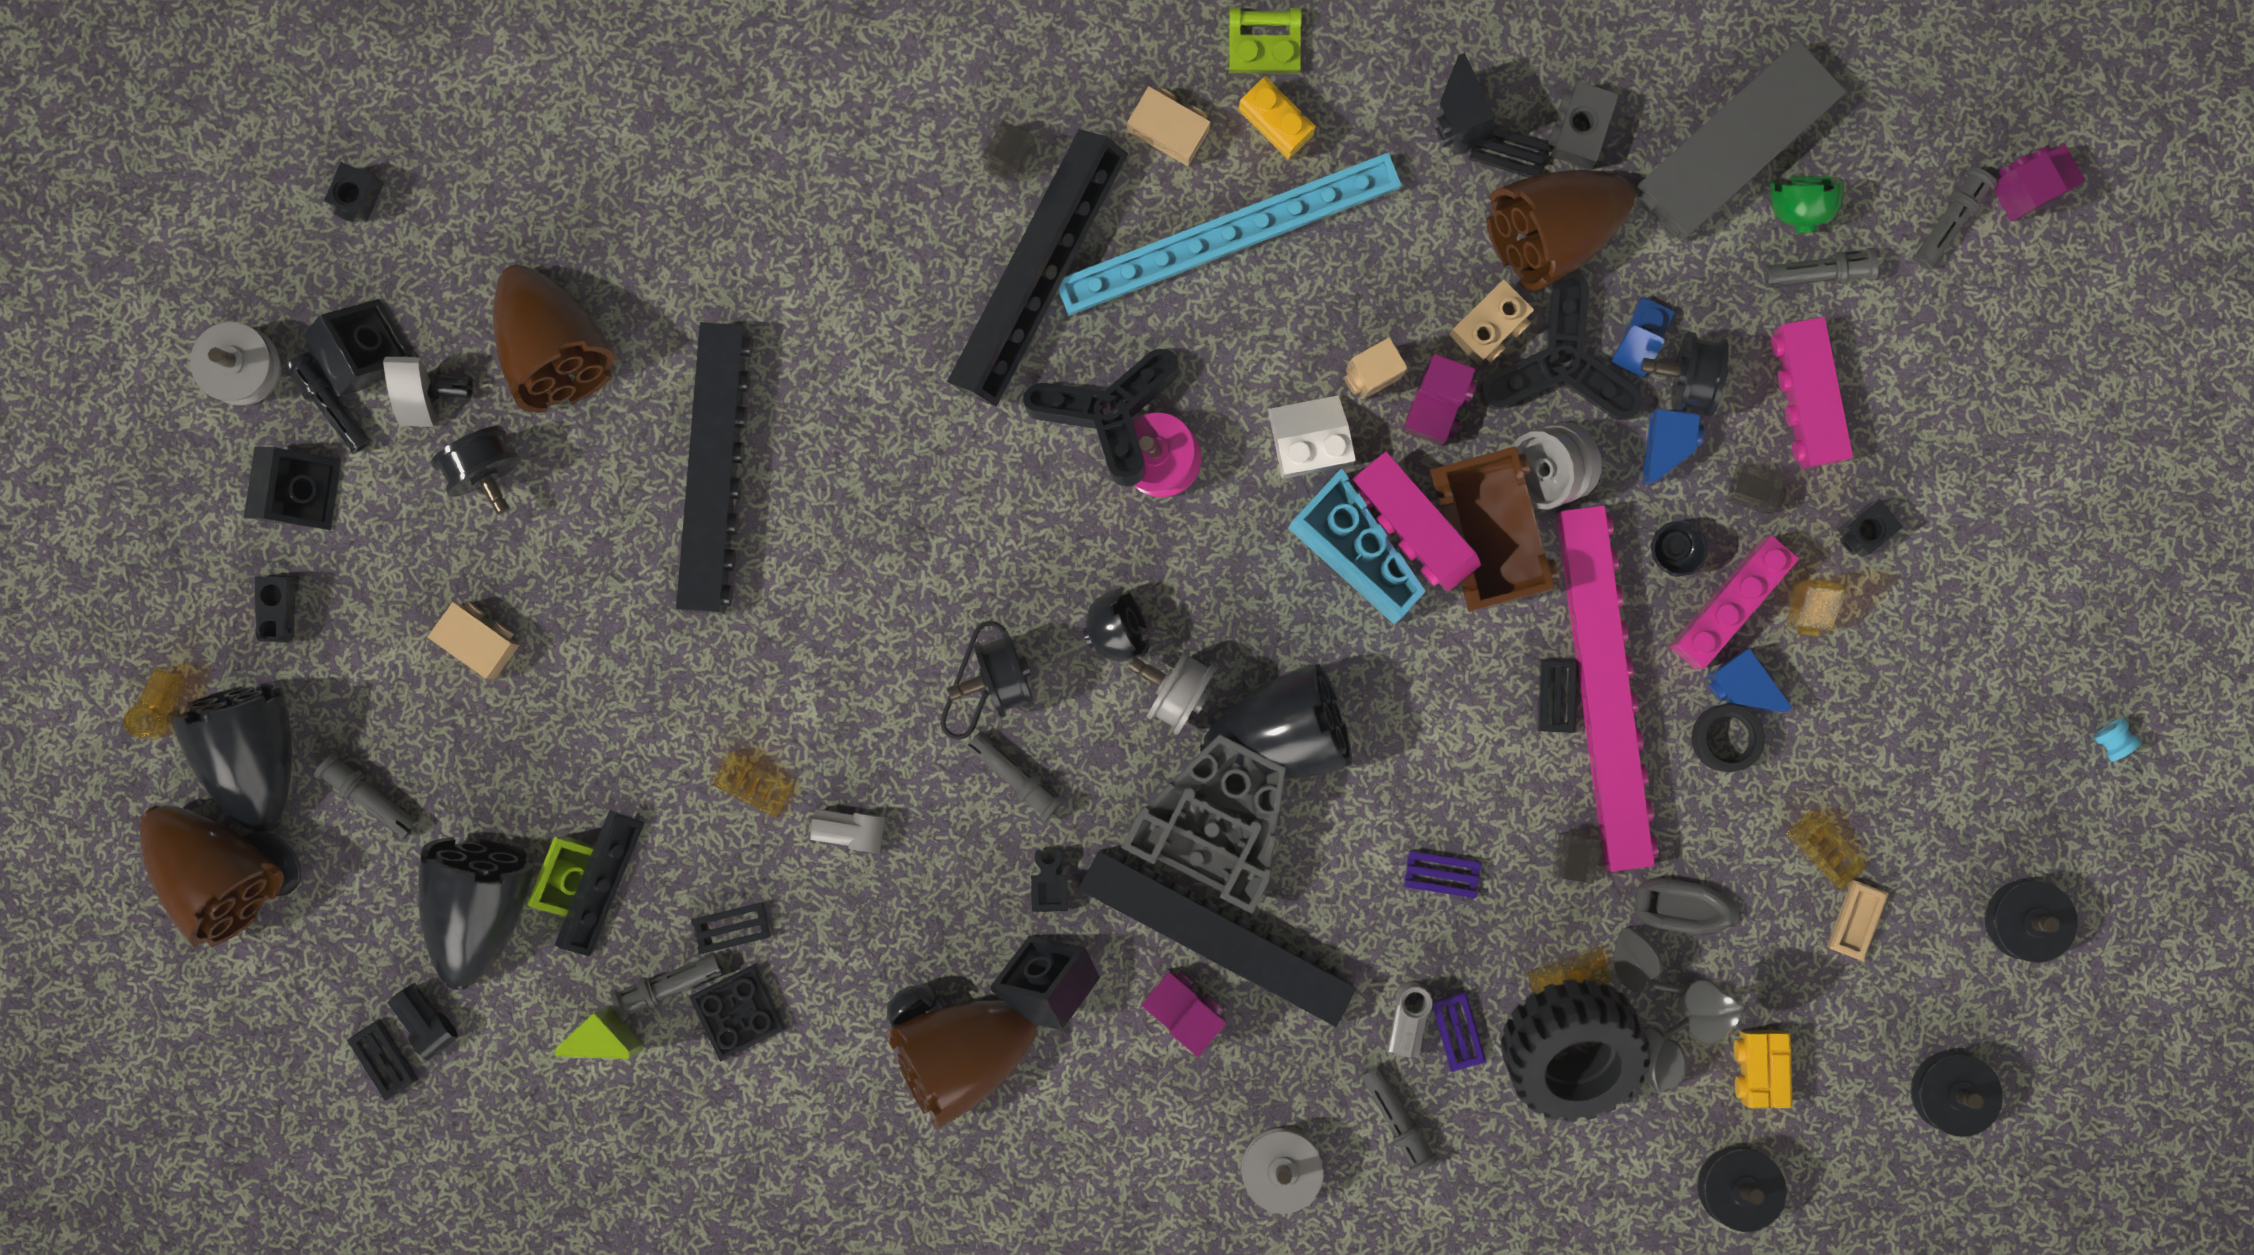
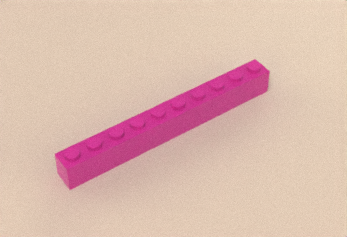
M1605 506L1561 511L1556 514L1575 657L1576 661H1578L1577 672L1604 868L1606 871L1614 872L1655 866L1654 858L1658 857V844L1656 837L1650 836L1649 822L1653 821V808L1651 801L1645 799L1644 786L1648 785V772L1646 765L1640 763L1639 750L1643 749V736L1641 729L1635 727L1634 714L1638 713V700L1636 693L1630 691L1629 678H1633V664L1631 657H1626L1624 642H1628V628L1626 621H1621L1619 607L1623 606L1624 600L1621 585H1616L1614 571H1618L1619 563L1616 550H1611L1609 535H1613L1614 532L1611 514H1606Z

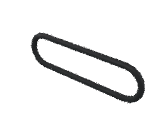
M986 621L977 626L953 685L960 683L973 649V643H975L980 630L986 626H994L1002 633L1006 631L1003 625L995 621ZM986 689L982 693L969 729L959 735L951 733L946 727V717L952 704L950 696L948 697L940 721L945 735L951 739L960 740L972 734L988 695Z

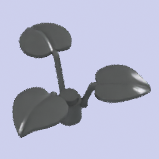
M1622 928L1619 932L1614 952V967L1623 985L1635 992L1645 990L1649 984L1653 989L1682 993L1678 1006L1681 1014L1686 1018L1668 1029L1665 1035L1657 1028H1649L1645 1031L1651 1050L1649 1057L1651 1063L1647 1075L1644 1076L1653 1088L1663 1092L1680 1084L1687 1071L1685 1052L1678 1042L1671 1040L1672 1036L1687 1025H1690V1030L1696 1039L1707 1044L1716 1043L1724 1039L1735 1029L1747 1007L1729 996L1721 987L1707 980L1696 981L1691 986H1678L1656 981L1655 978L1659 977L1663 972V964L1653 944L1631 928Z

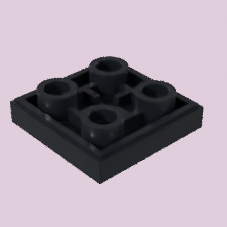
M756 963L689 996L720 1062L787 1029Z

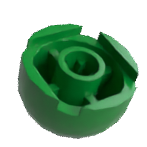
M1829 176L1790 177L1793 180L1790 185H1780V178L1770 181L1771 207L1781 222L1795 226V232H1816L1817 225L1831 221L1837 216L1842 206L1844 196V180L1842 178H1838L1834 184H1831V177Z

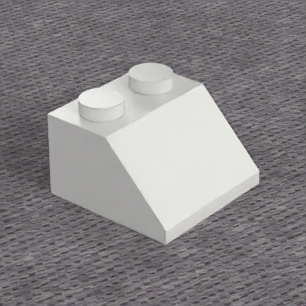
M1339 395L1268 409L1282 479L1352 466L1356 461L1349 425Z

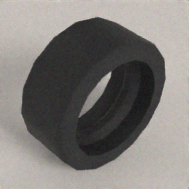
M1731 703L1710 707L1700 714L1693 725L1691 736L1694 752L1700 761L1712 770L1722 772L1745 770L1756 763L1764 750L1766 739L1763 724L1757 715L1745 706ZM1727 716L1743 722L1749 733V743L1745 752L1739 757L1729 760L1715 755L1709 748L1707 741L1708 730L1713 722Z

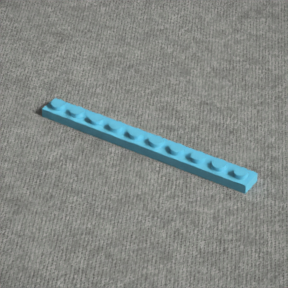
M1388 152L1068 275L1062 280L1058 291L1066 312L1070 316L1400 189L1402 185Z

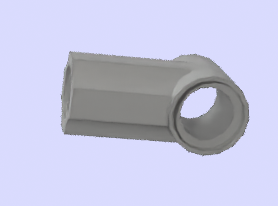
M815 809L810 830V840L846 845L848 849L880 853L886 817L854 812V815L837 811Z
M1408 981L1403 983L1396 992L1397 1003L1387 1051L1400 1056L1419 1058L1427 1015L1432 1008V998L1420 983ZM1412 992H1419L1423 995L1422 1003L1417 1008L1405 1006V999Z

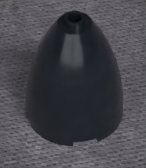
M1320 663L1316 665L1309 664L1290 671L1249 693L1216 721L1204 736V744L1200 745V751L1202 752L1219 734H1222L1255 753L1286 767L1284 779L1322 775L1341 770L1347 765L1352 764V751L1347 726L1345 723L1342 724L1341 714L1335 702L1338 699L1336 692ZM1239 753L1235 763L1241 767L1244 765V755ZM1251 759L1255 767L1264 775L1277 772Z
M264 682L260 684L261 689L256 691L254 687L241 689V686L222 690L187 702L189 710L181 714L179 710L171 711L169 716L179 745L190 767L214 801L231 818L246 829L268 831L276 827L275 822L281 818L287 801L292 771V734L281 683Z
M450 837L430 841L421 849L418 875V906L424 942L438 976L446 983L447 987L455 990H464L468 986L475 984L490 969L511 937L527 897L534 864L526 861L527 853L511 845L480 839V844L472 842L455 844L456 840Z

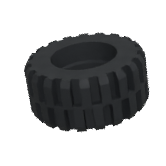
M1574 979L1563 980L1564 984L1555 986L1552 983L1544 986V991L1538 994L1534 991L1526 997V1003L1523 1006L1521 1004L1517 1005L1511 1013L1512 1019L1508 1018L1503 1028L1504 1035L1501 1038V1050L1517 1096L1521 1102L1527 1104L1528 1108L1540 1115L1543 1113L1545 1117L1558 1120L1559 1117H1563L1567 1122H1577V1119L1582 1117L1590 1120L1597 1118L1596 1114L1604 1111L1608 1114L1616 1110L1617 1104L1620 1102L1625 1104L1632 1098V1091L1634 1089L1639 1090L1645 1080L1644 1075H1647L1651 1063L1649 1059L1651 1055L1649 1042L1634 1006L1631 1005L1629 999L1623 993L1616 991L1612 986L1604 983L1599 986L1597 981L1583 979V983H1577ZM1584 1041L1598 1042L1590 1051L1578 1057L1564 1060L1552 1059L1559 1051L1572 1044Z

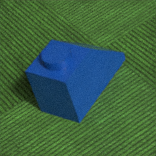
M1659 409L1650 414L1642 485H1650L1656 482L1695 452L1696 446H1701L1704 426L1699 425L1700 415Z
M1750 649L1740 650L1707 674L1711 681L1708 687L1720 702L1725 700L1727 704L1731 703L1777 713L1787 712L1792 708Z

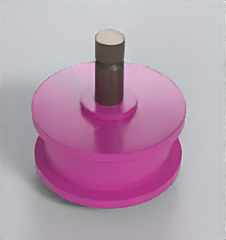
M1149 413L1132 421L1146 466L1144 478L1134 486L1142 493L1157 498L1172 497L1186 490L1196 479L1202 463L1201 447L1196 436L1182 421L1166 413Z

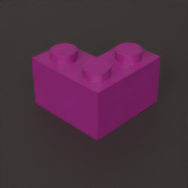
M2049 144L2034 153L2030 152L2012 162L2011 165L2000 170L1998 173L2001 178L1997 180L1998 185L1993 190L2012 222L2086 182L2066 144L2054 150Z
M1434 354L1426 364L1402 432L1440 446L1446 442L1447 438L1453 440L1461 421L1455 418L1458 408L1461 405L1466 406L1467 402L1471 401L1478 383L1477 380L1472 379L1475 368Z
M1168 969L1142 1000L1141 1006L1168 1028L1170 1035L1195 1056L1199 1057L1225 1026L1226 1020L1224 1015H1222L1225 1010L1208 993L1203 998L1192 989L1196 983L1181 970L1174 974Z

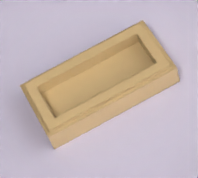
M1851 880L1827 948L1864 961L1889 893Z

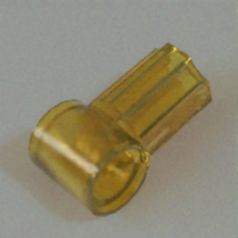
M155 667L136 706L129 709L124 716L123 723L127 733L133 737L149 740L159 739L164 736L169 727V714L173 710L187 680L164 669ZM149 714L152 718V724L144 732L141 722L144 716Z

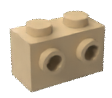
M1503 279L1452 329L1449 336L1477 365L1485 358L1491 363L1506 349L1502 342L1510 334L1517 338L1531 324L1527 317L1534 309Z

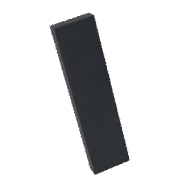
M609 810L555 946L566 951L586 956L591 955L644 826V821Z

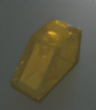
M1812 579L1792 584L1786 627L1797 628V635L1819 637V632L1832 630L1846 594L1847 584Z
M1601 946L1548 962L1527 972L1532 993L1535 991L1536 994L1544 991V986L1554 983L1555 986L1564 984L1563 980L1574 979L1577 983H1583V979L1597 981L1599 986L1602 983L1607 984L1612 981Z

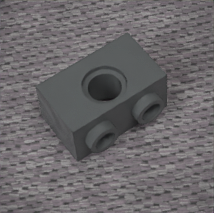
M1577 81L1572 91L1566 90L1559 107V111L1564 112L1561 125L1554 124L1548 141L1549 145H1553L1550 157L1591 170L1598 160L1619 94ZM1573 119H1584L1589 125V130L1585 132L1577 130L1573 125Z

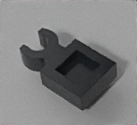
M1041 849L1036 850L1035 862L1041 869V875H1031L1032 912L1069 910L1067 874H1057V868L1060 866L1063 858L1060 849H1055L1056 858L1051 864H1047L1042 860Z

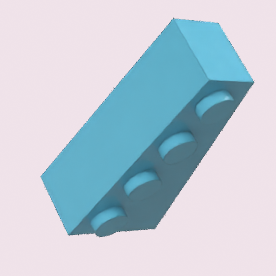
M1341 468L1297 515L1288 529L1389 621L1395 624L1426 591L1401 554L1396 552L1387 538L1388 535L1382 526L1377 524L1366 508L1367 504L1361 495L1356 493L1348 481V476Z

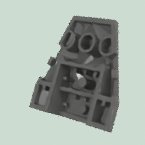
M1219 734L1137 815L1121 848L1152 864L1158 859L1221 891L1220 898L1253 914L1269 883L1286 767ZM1239 753L1244 755L1243 767L1235 763ZM1251 759L1277 772L1264 775L1255 767Z

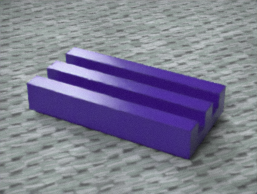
M1409 851L1403 887L1476 898L1481 862ZM1415 859L1472 868L1471 875L1415 867ZM1413 874L1468 882L1469 889L1412 881Z
M1462 991L1455 995L1432 1000V1009L1450 1071L1454 1072L1485 1063V1055L1467 992ZM1456 1002H1461L1476 1057H1469L1454 1005ZM1447 1005L1462 1061L1456 1062L1441 1010L1442 1006Z

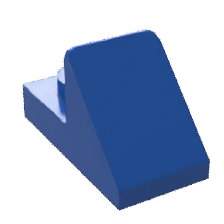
M1645 297L1640 298L1610 363L1643 378L1646 373L1641 372L1642 359H1655L1666 340L1663 337L1675 311Z

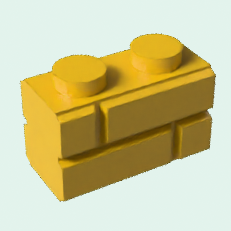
M1266 76L1240 100L1238 111L1288 160L1314 136L1316 126L1306 116H1301V111Z
M1741 1030L1740 1040L1734 1041V1057L1736 1062H1740L1741 1076H1736L1735 1078L1736 1097L1741 1099V1104L1748 1108H1791V1033L1784 1030Z

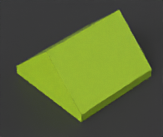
M567 835L555 836L527 905L566 917L595 846Z
M608 1006L593 1013L555 1048V1056L630 1059L643 1051V1042Z

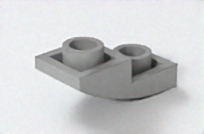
M407 356L385 357L383 363L386 384L398 425L434 427L437 415L427 394L430 379L421 358Z

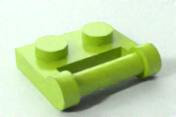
M1230 7L1229 73L1300 74L1301 8H1290V11H1241L1240 7ZM1240 26H1289V35H1240Z

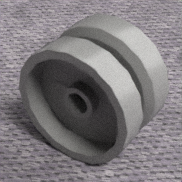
M1555 423L1518 437L1511 446H1516L1518 454L1526 453L1531 474L1524 475L1532 507L1535 509L1549 510L1588 495L1598 484L1602 471L1600 451L1591 435L1578 425L1573 423Z

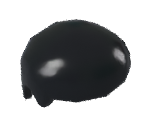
M1682 520L1664 524L1655 532L1650 544L1654 562L1662 571L1674 577L1694 574L1703 567L1708 555L1707 541L1704 534L1692 524Z
M923 985L907 986L899 990L888 1002L887 1019L893 1028L916 1016L944 1007L939 996L931 988Z

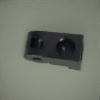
M279 575L255 576V634L258 641L290 643L292 641L295 625L296 591L299 590V577Z

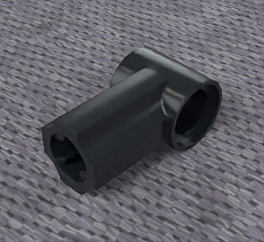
M416 983L401 990L387 1002L410 1033L408 1040L411 1046L424 1060H430L458 1038V1033L449 1019L442 1013L436 1012Z

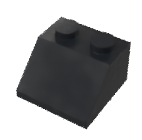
M1465 53L1457 57L1440 101L1439 116L1436 117L1438 127L1435 129L1443 148L1450 147L1453 156L1472 148L1480 141L1493 138L1494 113Z
M380 299L321 314L303 335L338 397L367 389L384 379L383 362L385 357H413Z
M254 447L244 518L331 530L341 460L277 447Z
M1029 935L990 988L994 994L1033 1024L1062 1031L1096 985L1100 976L1085 947Z

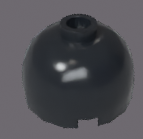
M1123 587L1107 592L1090 605L1086 617V627L1083 629L1085 641L1090 648L1094 647L1106 659L1117 662L1133 660L1134 657L1144 656L1149 650V639L1142 641L1139 626L1147 628L1140 607L1131 593L1122 594L1125 589Z

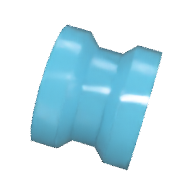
M2125 717L2107 724L2093 736L2097 744H2102L2106 748V756L2110 762L2127 756L2142 744L2139 736L2130 732L2129 723Z

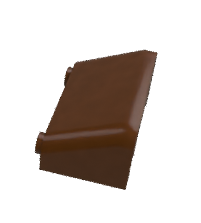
M1514 446L1430 470L1444 518L1473 549L1481 563L1480 567L1461 581L1468 612L1555 589L1553 582L1560 580L1555 560H1547L1527 490L1524 475L1531 474L1526 453L1518 454L1517 448Z

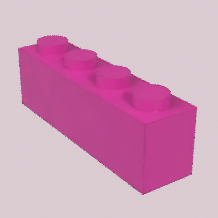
M1825 317L1782 324L1774 330V336L1771 337V348L1774 356H1779L1781 371L1778 372V383L1781 391L1786 392L1788 406L1785 407V418L1788 426L1793 427L1796 441L1792 442V453L1795 461L1800 462L1801 470L1852 459L1853 453Z
M1384 452L1352 478L1359 489L1356 493L1361 495L1367 504L1366 508L1369 510L1374 507L1380 514L1376 520L1389 536L1395 532L1402 541L1398 545L1411 561L1416 557L1424 565L1420 571L1433 587L1439 583L1446 592H1449L1481 566L1473 549L1387 452Z
M1772 535L1762 538L1668 647L1695 670L1705 669L1796 564L1799 558Z

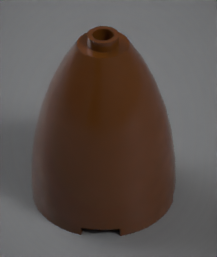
M1563 170L1521 179L1500 187L1490 194L1492 215L1486 218L1489 238L1503 266L1506 267L1510 264L1514 272L1521 278L1519 279L1520 286L1531 291L1539 290L1582 266L1615 235L1634 205L1636 195L1634 186L1629 180L1620 175L1593 170ZM1535 230H1538V232L1517 241V236L1519 233L1522 235H1526Z
M512 265L507 267L497 282L494 295L493 326L499 362L517 406L528 412L543 413L547 411V406L561 403L567 399L573 405L601 389L612 377L610 368L613 361L617 359L591 316L575 298L544 274L527 266ZM573 372L575 376L573 381L571 380L568 373Z
M170 805L153 806L142 815V822L139 826L140 846L150 882L170 919L193 947H197L200 943L205 942L210 947H213L231 939L257 919L253 914L261 908L267 898L271 900L277 897L276 895L281 890L284 882L282 871L261 850L226 825L205 815Z
M976 1001L956 1004L916 1016L887 1030V1038L892 1049L897 1047L899 1054L896 1057L900 1065L899 1069L923 1114L932 1113L934 1120L931 1123L937 1130L983 1101L1010 1075L1030 1048L1037 1035L1036 1027L1039 1025L1030 1022L1005 1001Z

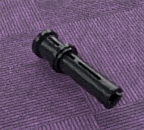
M307 352L297 356L284 367L283 372L287 376L293 377L303 390L302 396L305 400L316 404L330 425L348 446L350 452L356 454L370 445L372 440L368 438L350 412L332 391V385L327 376L324 377L312 362L314 359L312 354Z

